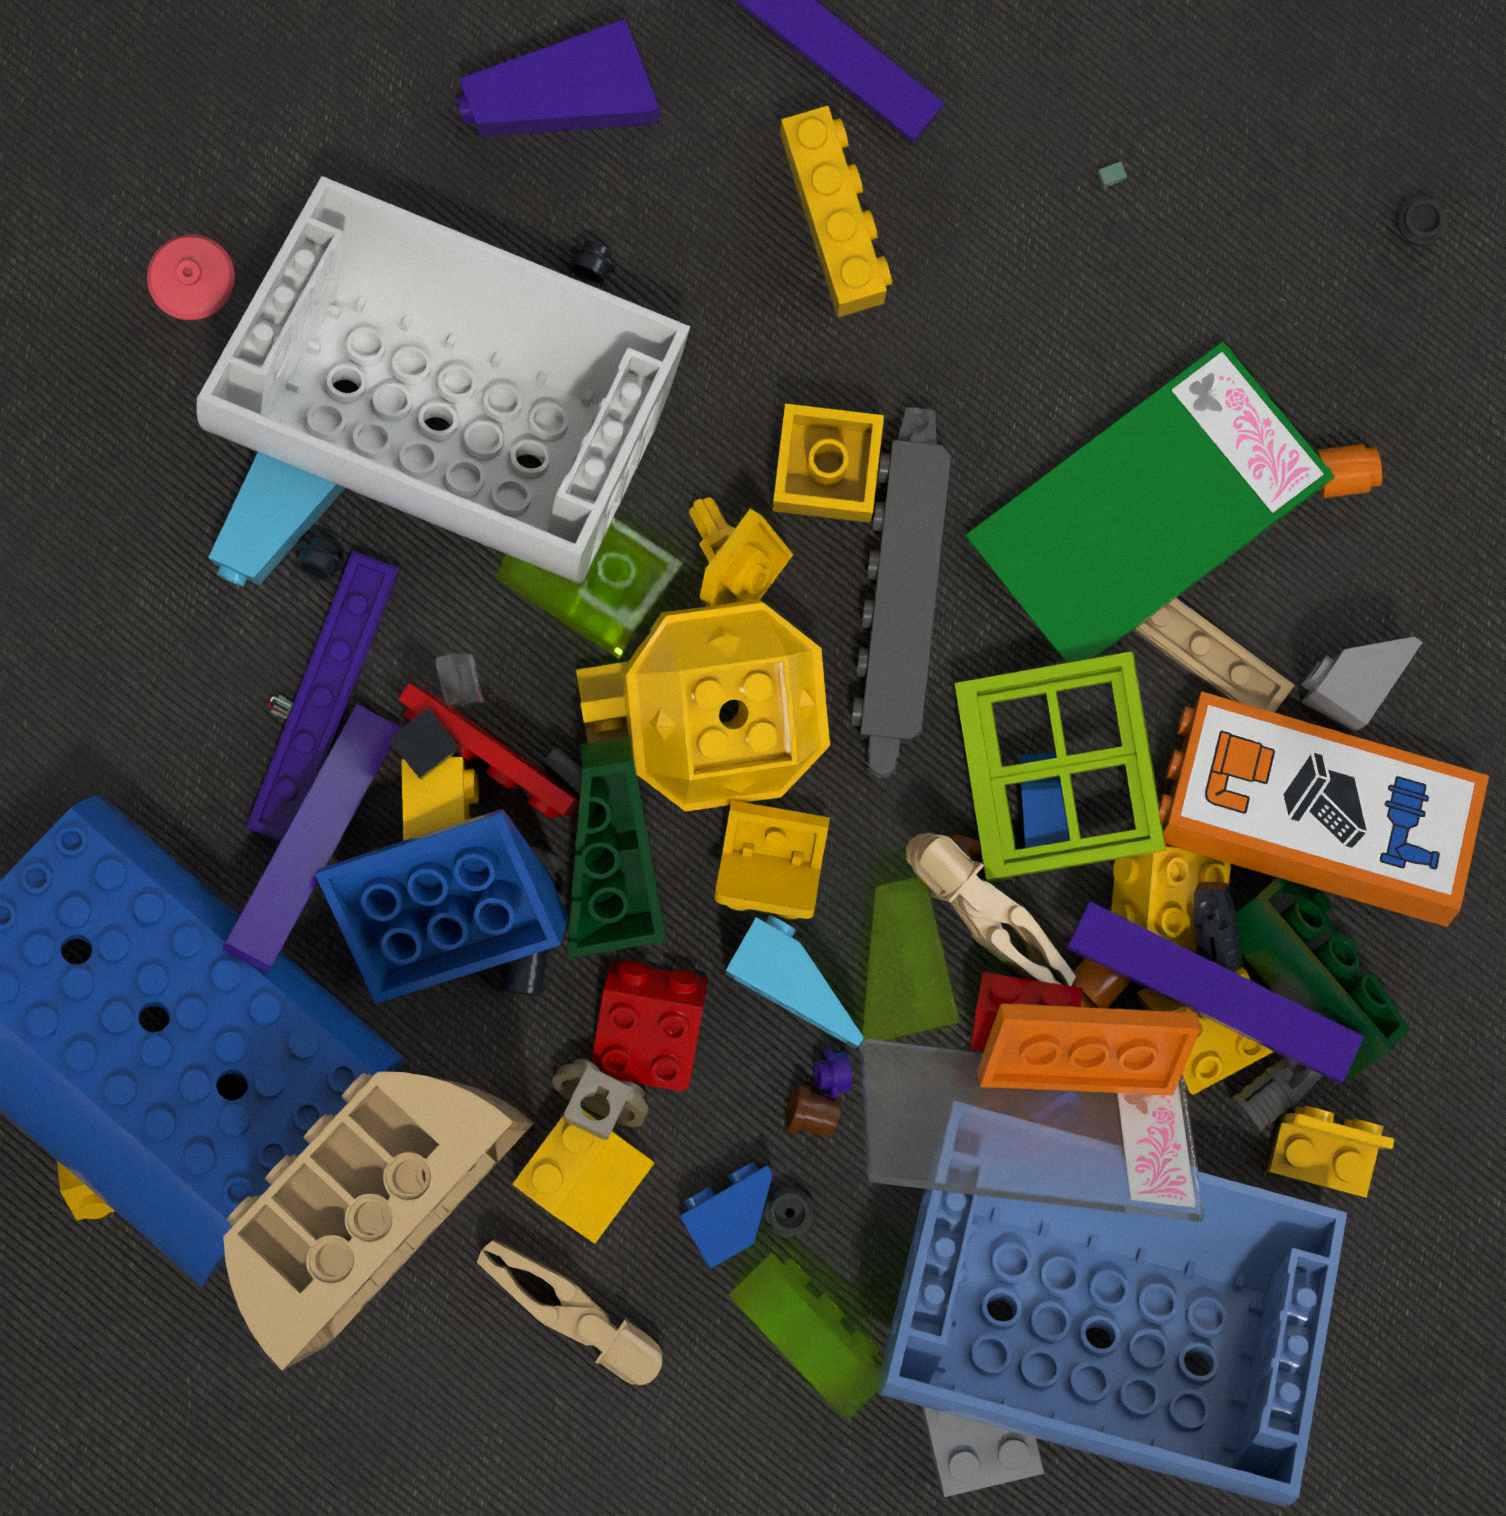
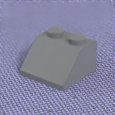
M1409 637L1344 649L1334 658L1326 655L1321 662L1318 661L1302 683L1301 686L1307 689L1308 692L1301 703L1345 733L1351 735L1369 723L1423 642L1416 637Z

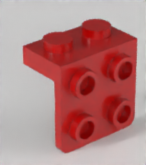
M611 960L603 990L592 1063L598 1067L600 1072L616 1080L630 1081L675 1091L686 1090L690 1083L709 978L696 976L687 970L667 971L647 967L638 961L618 962Z

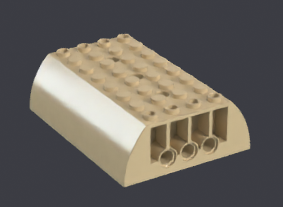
M377 1072L372 1076L365 1073L360 1075L341 1096L348 1104L335 1116L333 1114L329 1116L324 1114L304 1135L303 1138L309 1143L307 1148L298 1156L295 1154L291 1157L286 1155L265 1177V1180L271 1184L265 1193L259 1197L257 1195L253 1197L249 1195L226 1219L233 1226L223 1236L225 1262L230 1285L246 1324L265 1353L283 1371L328 1346L529 1130L534 1122L502 1099L478 1088L458 1082L405 1072Z

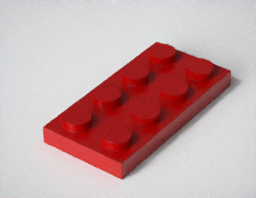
M409 683L398 698L400 702L408 706L403 715L411 721L429 708L461 748L457 752L459 755L467 760L476 761L478 757L490 764L486 771L489 776L508 789L513 788L516 790L520 785L532 793L527 802L546 816L556 819L559 814L573 816L579 808V796L425 688Z

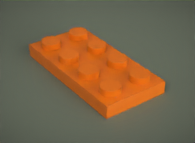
M1001 1003L977 1069L980 1087L1173 1096L1201 1029L1197 1013Z

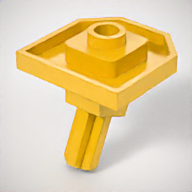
M710 497L703 500L697 499L693 502L694 506L689 510V515L703 539L699 545L709 561V565L705 569L699 598L706 606L760 600L794 554L762 515L754 510L749 509L737 527L734 528L728 525L714 499Z

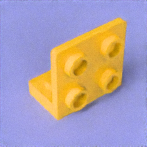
M1243 967L1234 972L1250 980L1248 972ZM1147 988L1137 992L1144 1010L1196 1013ZM1197 1013L1201 1029L1181 1078L1186 1089L1191 1094H1196L1274 1051Z
M1297 1106L1295 1113H1284L1280 1116L1267 1172L1367 1198L1378 1149H1393L1395 1141L1393 1138L1382 1136L1384 1126L1358 1119H1345L1344 1125L1332 1123L1334 1113L1309 1106L1304 1108Z

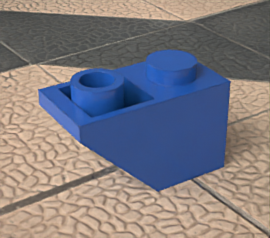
M753 1161L730 1174L728 1178L732 1185L716 1195L711 1187H708L684 1201L688 1211L681 1214L680 1217L710 1269L754 1244L773 1175L768 1165L758 1170Z

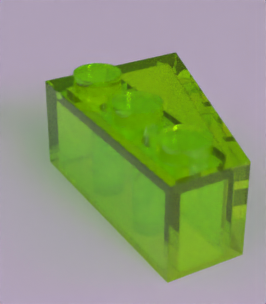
M919 877L876 886L873 890L860 1032L864 1038L859 1047L960 1023L928 887Z

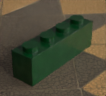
M630 736L580 744L582 775L567 959L665 942L663 915Z
M1274 877L1236 910L1242 947L1241 953L1258 972L1265 985L1275 993L1364 1036L1346 1075L1351 1080L1390 1052L1410 1029L1375 974L1365 975L1359 966L1358 952L1360 950L1351 936H1340L1327 916V913L1333 908L1324 894L1320 892L1314 895L1309 886Z

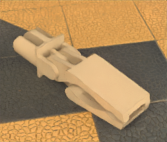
M923 833L918 834L909 841L906 847V860L912 866L915 874L932 890L930 896L950 902L971 931L972 937L980 945L1025 979L1061 984L1055 980L1057 978L1063 980L1067 986L1072 985L1076 975L1031 914L1023 906L1017 904L989 882L982 881L976 875L984 866L981 862L971 860L948 836ZM1001 922L1007 923L1015 930L1023 941L1030 960L1020 954L1011 944L1009 933L1002 929Z
M496 1239L492 1240L481 1250L477 1263L545 1326L586 1346L594 1345L602 1352L595 1363H600L630 1384L644 1385L651 1382L658 1375L662 1366V1351L659 1345L650 1336L631 1324L627 1318L624 1319L619 1328L609 1321L608 1315L575 1282ZM488 1252L500 1256L507 1266L497 1264ZM509 1267L529 1271L544 1279L554 1288L561 1305L542 1303L532 1297L518 1283Z

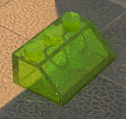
M613 517L583 582L576 583L508 554H505L496 578L620 659L649 619L683 563Z

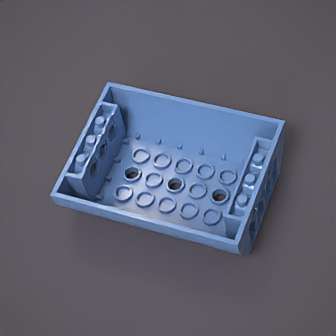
M952 1104L922 1196L879 1376L878 1394L1288 1507L1296 1501L1300 1493L1347 1212L1191 1170L1196 1208L1131 1200L1125 1151ZM996 1300L1007 1303L1013 1311V1318L1009 1321L994 1319L988 1312L987 1304ZM1094 1327L1103 1329L1111 1338V1346L1105 1349L1092 1346L1086 1338V1330ZM1194 1354L1204 1358L1209 1365V1374L1197 1376L1189 1372L1185 1366L1184 1357Z

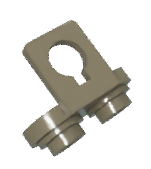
M575 1059L571 1064L561 1065L552 1080L557 1092L570 1100L563 1114V1119L603 1140L609 1138L615 1123L627 1127H638L643 1124L648 1114V1105L644 1100L645 1092L640 1086L630 1081H618L600 1072L596 1065L585 1059ZM581 1106L605 1118L602 1120L589 1119L582 1112Z

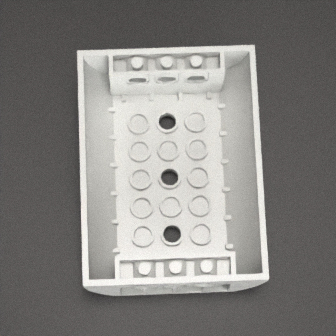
M321 176L198 395L197 419L203 430L576 583H581L586 577L656 429L684 350L690 326ZM340 380H349L354 382L359 389L353 393H342L335 389L333 384ZM432 417H439L446 420L450 427L443 431H436L430 429L424 421ZM521 455H532L538 458L542 465L534 469L525 468L517 462L516 458Z

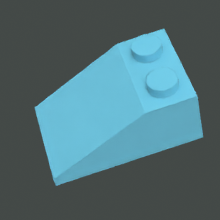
M769 915L766 922L756 917L728 965L725 975L854 1049L859 1047L864 1037L802 944L792 938L796 929L772 915Z

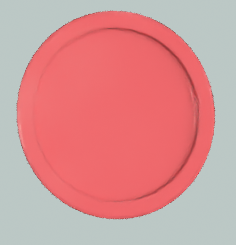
M197 234L180 235L165 242L153 255L147 271L148 289L154 302L168 315L182 320H199L216 313L228 301L235 283L234 266L227 251L213 239Z

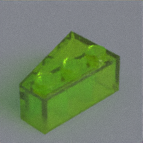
M771 1253L728 1296L828 1403L850 1420L878 1392V1381L882 1367L873 1357L879 1350L859 1329L851 1335L839 1323L845 1314L825 1293L818 1299L813 1296L805 1287L811 1278L791 1257L783 1264Z

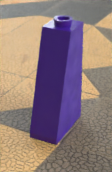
M626 19L459 78L463 94L455 97L464 124L467 125L474 122L479 137L642 126L660 122V108Z

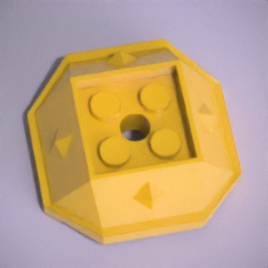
M760 600L662 612L651 627L649 635L641 643L622 671L628 736L631 738L637 775L685 812L731 805V800L747 803L780 798L830 746L822 649ZM729 700H737L739 704L737 715L728 722H721L719 712L722 705Z

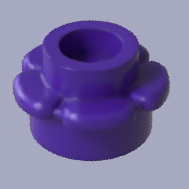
M826 1049L824 1054H822L821 1060L814 1061V1080L818 1090H825L830 1098H836L838 1093L851 1090V1065L846 1052L833 1053L831 1049Z

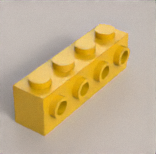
M829 106L781 119L780 136L837 318L884 304L887 292L885 286L892 285L891 274L885 257L876 258L871 240L878 238L877 230L870 210L862 212L856 195L863 192V187L856 165L847 166L842 148L849 145L841 118L833 120Z

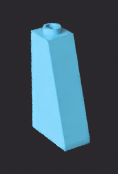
M258 452L208 557L214 565L219 567L216 574L242 587L246 580L260 585L341 494L345 487Z

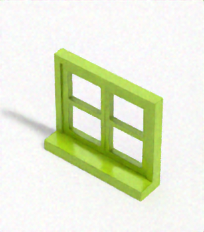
M1132 651L955 683L986 880L994 883L1011 880L1015 876L1167 851L1135 658ZM1112 682L1122 746L1067 756L1057 692ZM1047 694L1057 758L1002 767L992 703ZM1125 765L1136 830L1081 839L1070 774ZM1060 776L1071 841L1016 850L1006 785Z

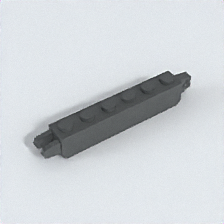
M906 408L898 440H893L890 454L881 453L878 482L887 483L885 502H875L872 531H881L879 551L870 550L867 579L876 580L874 599L865 598L862 628L871 629L869 648L859 647L856 677H865L863 697L854 696L851 726H860L859 739L869 740L867 770L870 772L869 775H873L879 780L891 777L890 774L896 770L895 765L898 764L896 761L899 755L900 744H909L919 736L922 730L951 455L942 445H937L936 415L934 410Z

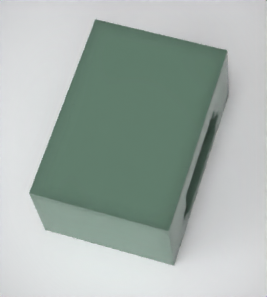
M1122 162L1098 169L1097 172L1103 188L1127 179Z

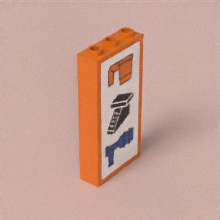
M1202 691L1193 708L1184 707L1177 729V735L1184 736L1181 751H1173L1166 773L1167 779L1174 780L1170 795L1163 794L1159 802L1166 845L1448 927L1461 910L1489 775Z

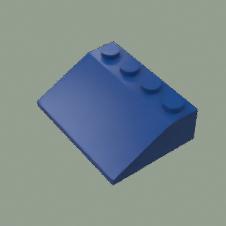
M504 809L317 869L315 872V876L375 1004L560 946L569 920L549 874Z

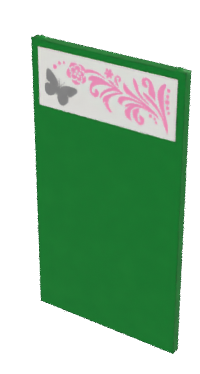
M1222 342L967 533L966 538L969 545L975 548L1065 663L1100 656L1331 482L1335 476L1331 468L1324 464L1235 357L1231 348Z

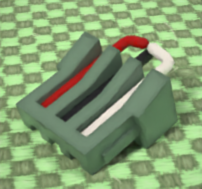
M281 695L278 698L272 697L268 704V707L272 709V714L286 720L293 706V702Z

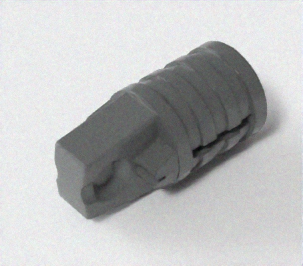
M1286 1057L1273 1066L1268 1067L1261 1076L1253 1079L1251 1084L1242 1088L1241 1092L1236 1093L1230 1100L1243 1120L1255 1132L1260 1133L1268 1124L1273 1123L1279 1115H1283L1289 1107H1293L1323 1075Z

